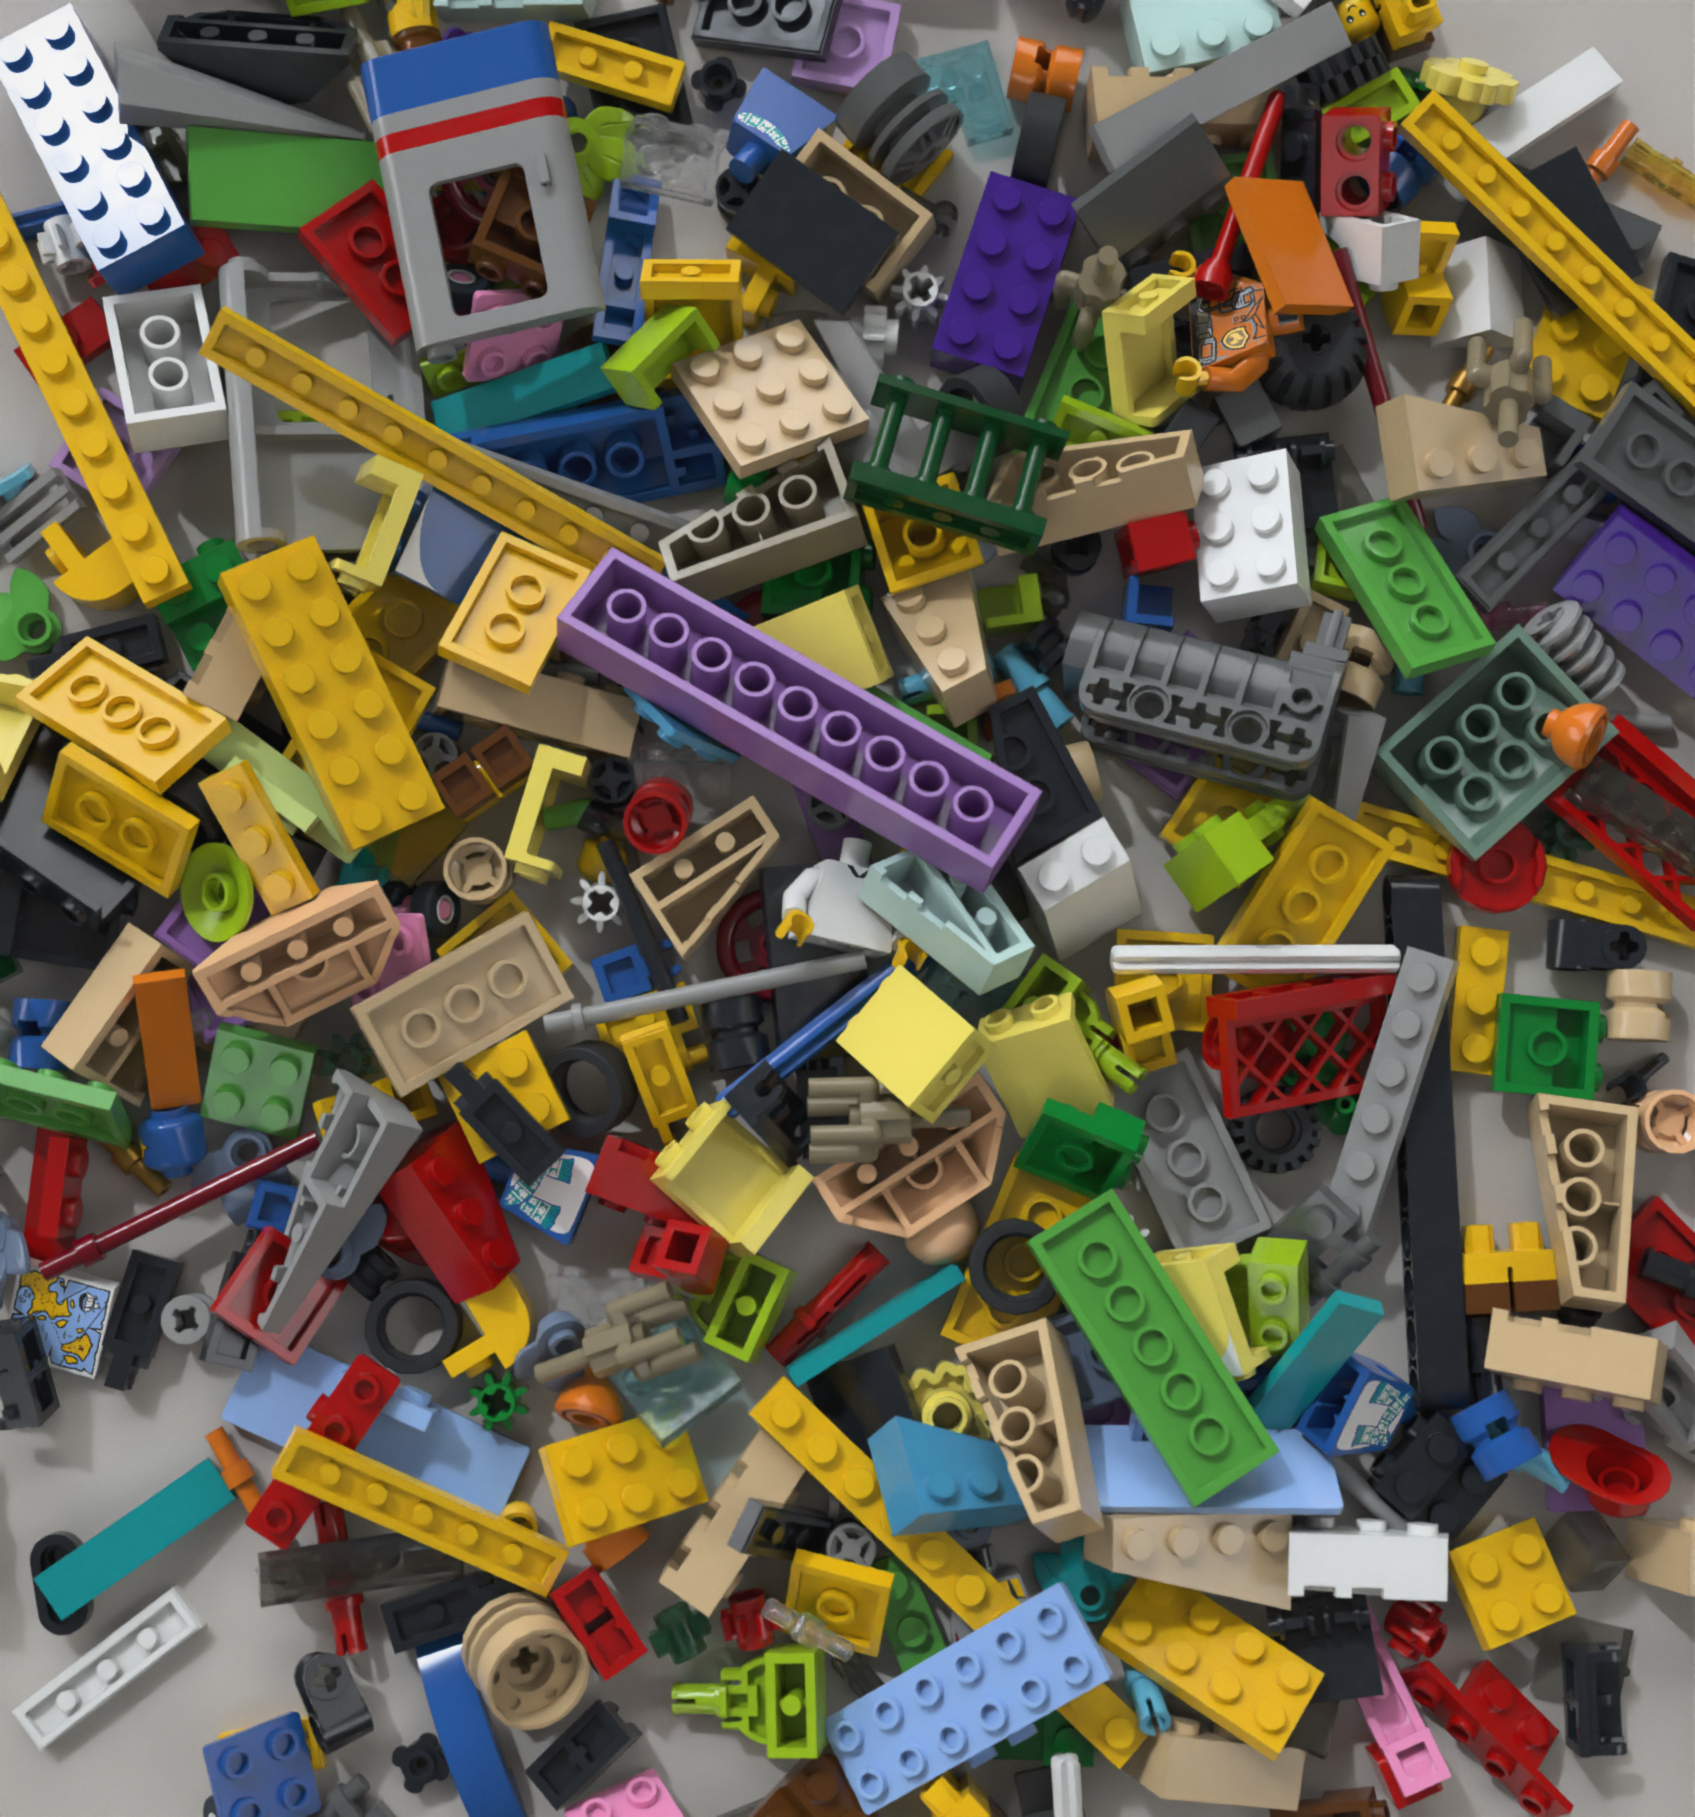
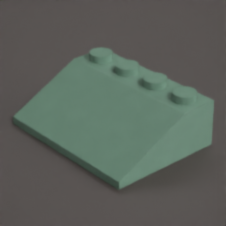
M1518 623L1496 642L1490 655L1478 658L1378 747L1371 771L1398 800L1474 862L1575 772V770L1559 760L1553 751L1550 739L1542 736L1544 723L1551 710L1555 708L1563 711L1573 705L1592 702ZM1609 720L1605 735L1597 752L1619 733L1618 729Z

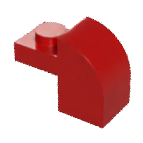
M674 1219L668 1220L666 1228L644 1224L628 1271L637 1278L660 1283L668 1281L670 1285L679 1286L690 1294L711 1295L715 1290L730 1244L726 1238L709 1226Z

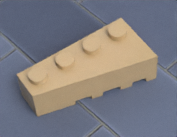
M1091 66L1082 103L1087 161L1100 160L1103 163L1087 130L1088 128L1196 72L1194 68H1176L1165 77L1150 76L1149 67H1130L1127 70L1128 76H1109L1108 66ZM1277 86L1201 125L1217 152L1221 151L1222 148L1241 147L1242 150L1249 151L1268 96L1272 91L1278 90ZM1280 119V122H1279V125H1278V128H1277V131H1276V134H1275V136H1274V139H1273L1272 144L1274 143V141H1275V139H1276V136H1277V134H1278V132H1279V129H1280V127H1281V125H1282L1281 119Z
M1192 429L1068 445L1064 447L1058 461L1046 458L1032 508L1035 515L1048 518L1044 535L1038 547L1197 507L1204 483V476ZM1027 452L1004 454L989 492L988 501L1008 507L1013 505ZM996 546L999 556L1016 552Z
M448 659L444 662L438 686L439 690L436 693L432 709L433 715L448 717L449 712L464 715L463 721L469 723L471 727L489 731L490 729L498 730L502 725L507 724L511 727L513 734L521 739L547 743L549 738L558 740L557 746L563 749L601 758L618 756L625 760L630 756L640 716L633 710L636 702L619 686L606 684L603 690L585 686L586 679L584 677L558 671L556 677L540 673L533 689L527 695Z
M1537 1093L1525 1108L1550 1249L1554 1250L1560 1305L1613 1313L1626 1304L1639 1107Z
M1043 1318L955 1347L954 1350L958 1359L965 1366L969 1375L970 1385L975 1397L981 1403L990 1422L989 1428L994 1440L1001 1447L1007 1460L1008 1471L1032 1524L1055 1543L1103 1530L1104 1524L1068 1339L1049 1320Z
M759 1426L665 1563L658 1581L708 1618L722 1597L728 1600L743 1577V1574L739 1571L750 1555L739 1553L728 1546L727 1543L749 1498L793 1505L801 1492L795 1486L804 1472L807 1471L761 1426Z
M1101 1513L1104 1529L1084 1535V1559L1110 1571L1291 1611V1596H1288L1289 1532L1292 1529V1514Z

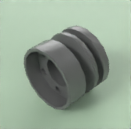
M906 51L893 54L868 72L850 91L835 116V125L855 148L864 150L872 147L868 155V162L872 167L881 169V175L895 186L904 184L930 165L956 136L964 118V113L952 102L947 103L948 96L944 91L937 88L927 92L931 77Z

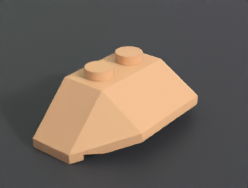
M378 880L331 886L320 891L314 898L276 915L268 916L244 928L242 932L232 936L194 968L192 974L217 1016L228 1018L234 1016L253 1022L288 1027L378 983L395 937H397L401 928V922Z
M980 1072L971 1077L947 1106L970 1107V1127L911 1128L910 1144L879 1145V1156L875 1161L836 1163L813 1178L814 1185L839 1223L909 1239L992 1185L1006 1112Z

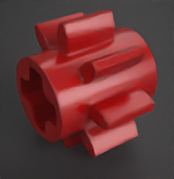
M761 1588L745 1589L732 1594L728 1598L729 1608L720 1610L724 1640L727 1642L736 1639L738 1649L741 1651H754L771 1645L775 1640L773 1631L782 1629V1617L778 1599L771 1598L766 1600L765 1592Z
M1397 1600L1389 1609L1384 1621V1630L1393 1636L1388 1643V1647L1415 1662L1418 1661L1421 1654L1427 1658L1435 1656L1443 1646L1448 1633L1447 1625L1439 1620L1444 1610L1430 1601L1411 1600L1409 1602L1407 1600Z

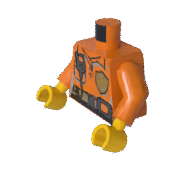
M1184 250L1172 253L1168 262L1169 265L1181 268L1184 272L1170 270L1168 275L1194 278L1197 268L1193 255ZM1233 274L1234 282L1227 300L1222 302L1208 301L1196 295L1189 302L1192 357L1183 356L1175 361L1171 374L1176 377L1182 376L1177 379L1175 390L1181 396L1193 394L1197 386H1201L1202 390L1208 391V393L1213 391L1237 393L1245 391L1269 370V360L1276 356L1274 336L1305 330L1303 315L1274 314L1262 283Z

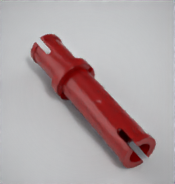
M867 1241L865 1246L804 1307L799 1305L793 1311L796 1316L769 1343H766V1350L785 1368L816 1337L821 1340L828 1333L825 1328L890 1264L889 1260L870 1241Z
M327 1501L319 1502L313 1511L328 1598L323 1601L324 1611L330 1612L336 1654L344 1656L348 1652V1655L369 1648L368 1643H366L360 1604L365 1602L363 1592L357 1591L344 1509Z

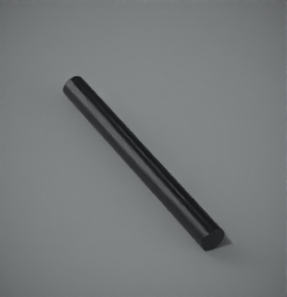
M612 838L597 844L598 852L657 992L677 988L615 839ZM685 1006L665 1010L671 1026L690 1019Z

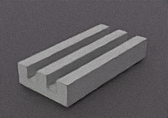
M50 468L0 508V548H3L6 552L4 557L9 564L18 563L46 541L40 532L56 521L61 526H65L87 508L60 468ZM57 484V489L8 528L4 529L3 525ZM65 497L70 503L18 545L14 543L13 539L36 522Z

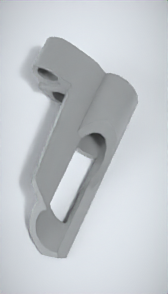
M812 310L786 311L773 315L768 319L766 330L799 319L819 347L829 349L853 396L870 419L868 432L833 445L846 482H848L854 460L863 463L870 461L884 408L870 405L879 373H884L849 319H830L827 313ZM903 415L889 464L892 472L912 478L918 475L932 423L919 429L912 417ZM951 429L938 477L954 471L958 482L967 474L966 468L973 463L979 437Z

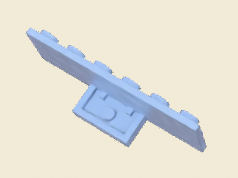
M259 1345L252 1372L241 1371L223 1410L222 1419L284 1447L295 1425L306 1430L312 1422L305 1417L322 1393L330 1397L351 1365L310 1346L306 1347L295 1365H288ZM405 1385L404 1388L398 1387L355 1451L500 1515L508 1503L529 1456L530 1446L494 1429L485 1431V1425L432 1402V1395L411 1385Z
M1132 1412L1129 1425H1085L1101 1513L1341 1514L1343 1502L1332 1456H1328L1296 1427H1291L1290 1429H1266L1280 1452L1198 1506L1191 1507Z
M1059 1582L826 1718V1736L863 1812L866 1815H870L967 1761L972 1770L998 1755L993 1745L1006 1738L1011 1747L1038 1733L1034 1722L1111 1679L1113 1672L1065 1583Z

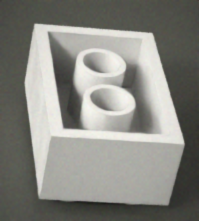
M201 284L102 297L126 424L134 454L229 440L228 414L218 365L198 354L210 331Z
M1287 449L1202 466L1204 483L1197 507H1194V519L1200 537V548L1197 549L1200 600L1214 621L1221 623L1311 606L1300 472Z

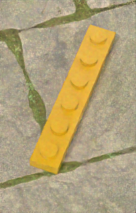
M295 1425L271 1470V1477L544 1597H547L570 1553L568 1547L558 1541Z

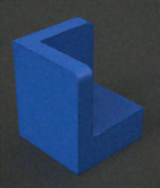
M1130 575L1123 587L1121 620L1171 632L1175 622V617H1171L1173 587L1139 584L1140 576Z

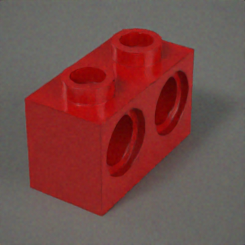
M1335 107L1321 117L1320 216L1378 217L1389 206V202L1394 201L1397 189L1396 172H1390V152H1395L1397 147L1398 125L1396 121H1391V107ZM1352 126H1362L1369 132L1371 137L1369 148H1361L1353 142L1351 138ZM1351 176H1360L1368 182L1370 187L1368 197H1360L1352 191L1350 186Z
M1185 510L1128 523L1113 533L1124 580L1128 579L1130 575L1143 576L1180 567L1196 559L1195 550L1200 548L1197 525L1194 520L1188 521Z
M588 1565L548 1593L547 1597L561 1619L585 1648L588 1661L600 1680L606 1682L648 1652L594 1565Z

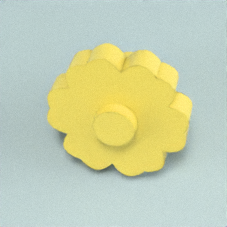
M1429 57L1424 60L1419 77L1420 81L1425 82V87L1440 93V96L1471 126L1483 119L1487 105H1493L1494 103L1510 105V103H1513L1520 84L1519 81L1513 79V75L1500 69L1489 67V64L1484 61L1468 57H1462L1461 59Z
M942 1360L936 1365L934 1372L924 1367L915 1369L908 1381L923 1423L984 1440L990 1439V1430L985 1423L988 1421V1418L981 1403L975 1397L970 1385L971 1380L964 1365Z

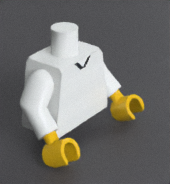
M844 838L840 861L826 859L811 868L805 869L784 891L782 897V922L775 931L776 936L780 939H783L789 931L788 939L798 941L796 945L799 947L805 942L848 953L863 950L865 957L873 959L891 954L893 948L896 954L892 959V966L895 969L899 964L904 967L907 959H910L914 962L916 971H920L928 956L924 950L858 898L869 870L868 865L872 843L859 838Z

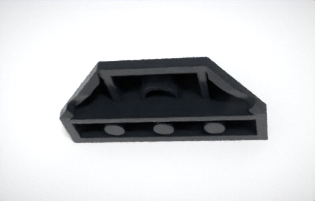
M223 10L199 12L186 18L181 14L168 15L156 42L158 50L173 63L284 103L296 104L311 101L350 64L358 40V30L350 26L344 27L339 22L318 16L301 15L292 17L291 14Z

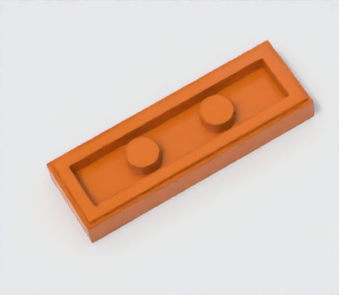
M184 968L132 975L151 1110L202 1103Z

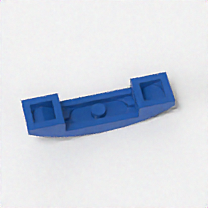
M613 179L599 275L606 310L594 313L591 341H602L606 344L622 346L643 326L645 302L644 299H641L640 277L644 259L651 258L660 187Z
M465 1631L415 1647L435 1728L448 1767L468 1816L528 1817L512 1768L507 1770L481 1692L466 1673L461 1657L462 1640Z

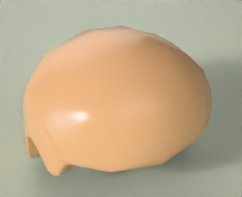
M966 1201L909 1239H903L907 1250L917 1260H921L923 1264L945 1266L960 1262L968 1256L971 1246L979 1236L981 1223L974 1206Z

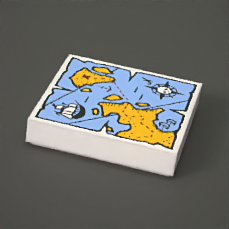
M30 1258L31 1272L16 1276L8 1319L35 1315L49 1367L96 1379L102 1372L103 1356L106 1347L102 1346V1342L121 1283L73 1269L50 1281H46L39 1269V1263L43 1261Z

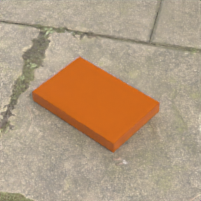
M1235 176L1224 186L1274 314L1336 315L1343 312L1347 313L1354 307L1303 181Z

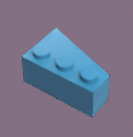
M894 1416L867 1439L893 1537L1019 1524L1029 1517L1008 1471L1007 1460L1001 1447L995 1442L899 1416Z

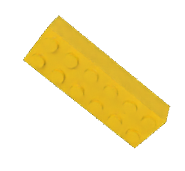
M311 535L220 573L217 585L347 853L350 854L445 809L315 536Z

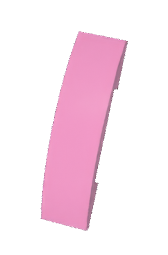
M1367 1601L1384 1695L1356 1698L1355 1701L1379 1750L1386 1757L1404 1798L1452 1776L1429 1728L1425 1727L1383 1640L1380 1633L1381 1628Z

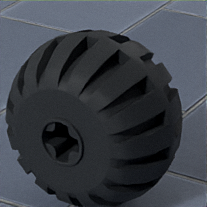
M1354 310L1336 315H1303L1305 330L1274 336L1276 356L1269 360V370L1258 378L1264 391L1270 396L1272 401L1280 406H1288L1290 410L1302 412L1307 410L1317 411L1341 402L1355 390L1364 376L1363 371L1366 368L1369 354L1361 344H1369L1366 329L1356 327L1355 325L1361 319ZM1309 343H1312L1314 346L1319 348V351H1311V346Z

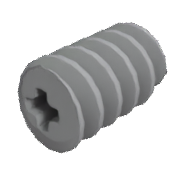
M1575 600L1561 601L1538 612L1524 627V630L1529 635L1539 632L1534 641L1542 649L1551 648L1547 652L1548 656L1555 663L1561 662L1559 667L1568 677H1572L1571 680L1592 703L1597 704L1612 693L1622 681L1626 668L1620 660L1614 659L1615 653L1609 645L1603 644L1604 638L1598 630H1592L1593 623L1586 615H1581L1582 608Z

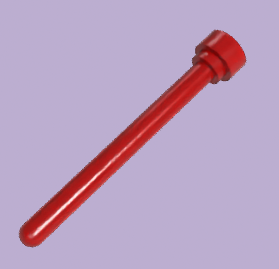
M1274 90L1268 96L1240 177L1260 178L1284 111L1285 93L1282 90ZM1231 204L1212 257L1206 259L1204 264L1197 267L1194 276L1196 295L1208 301L1222 302L1227 300L1234 282L1233 268L1230 265V261L1241 229Z

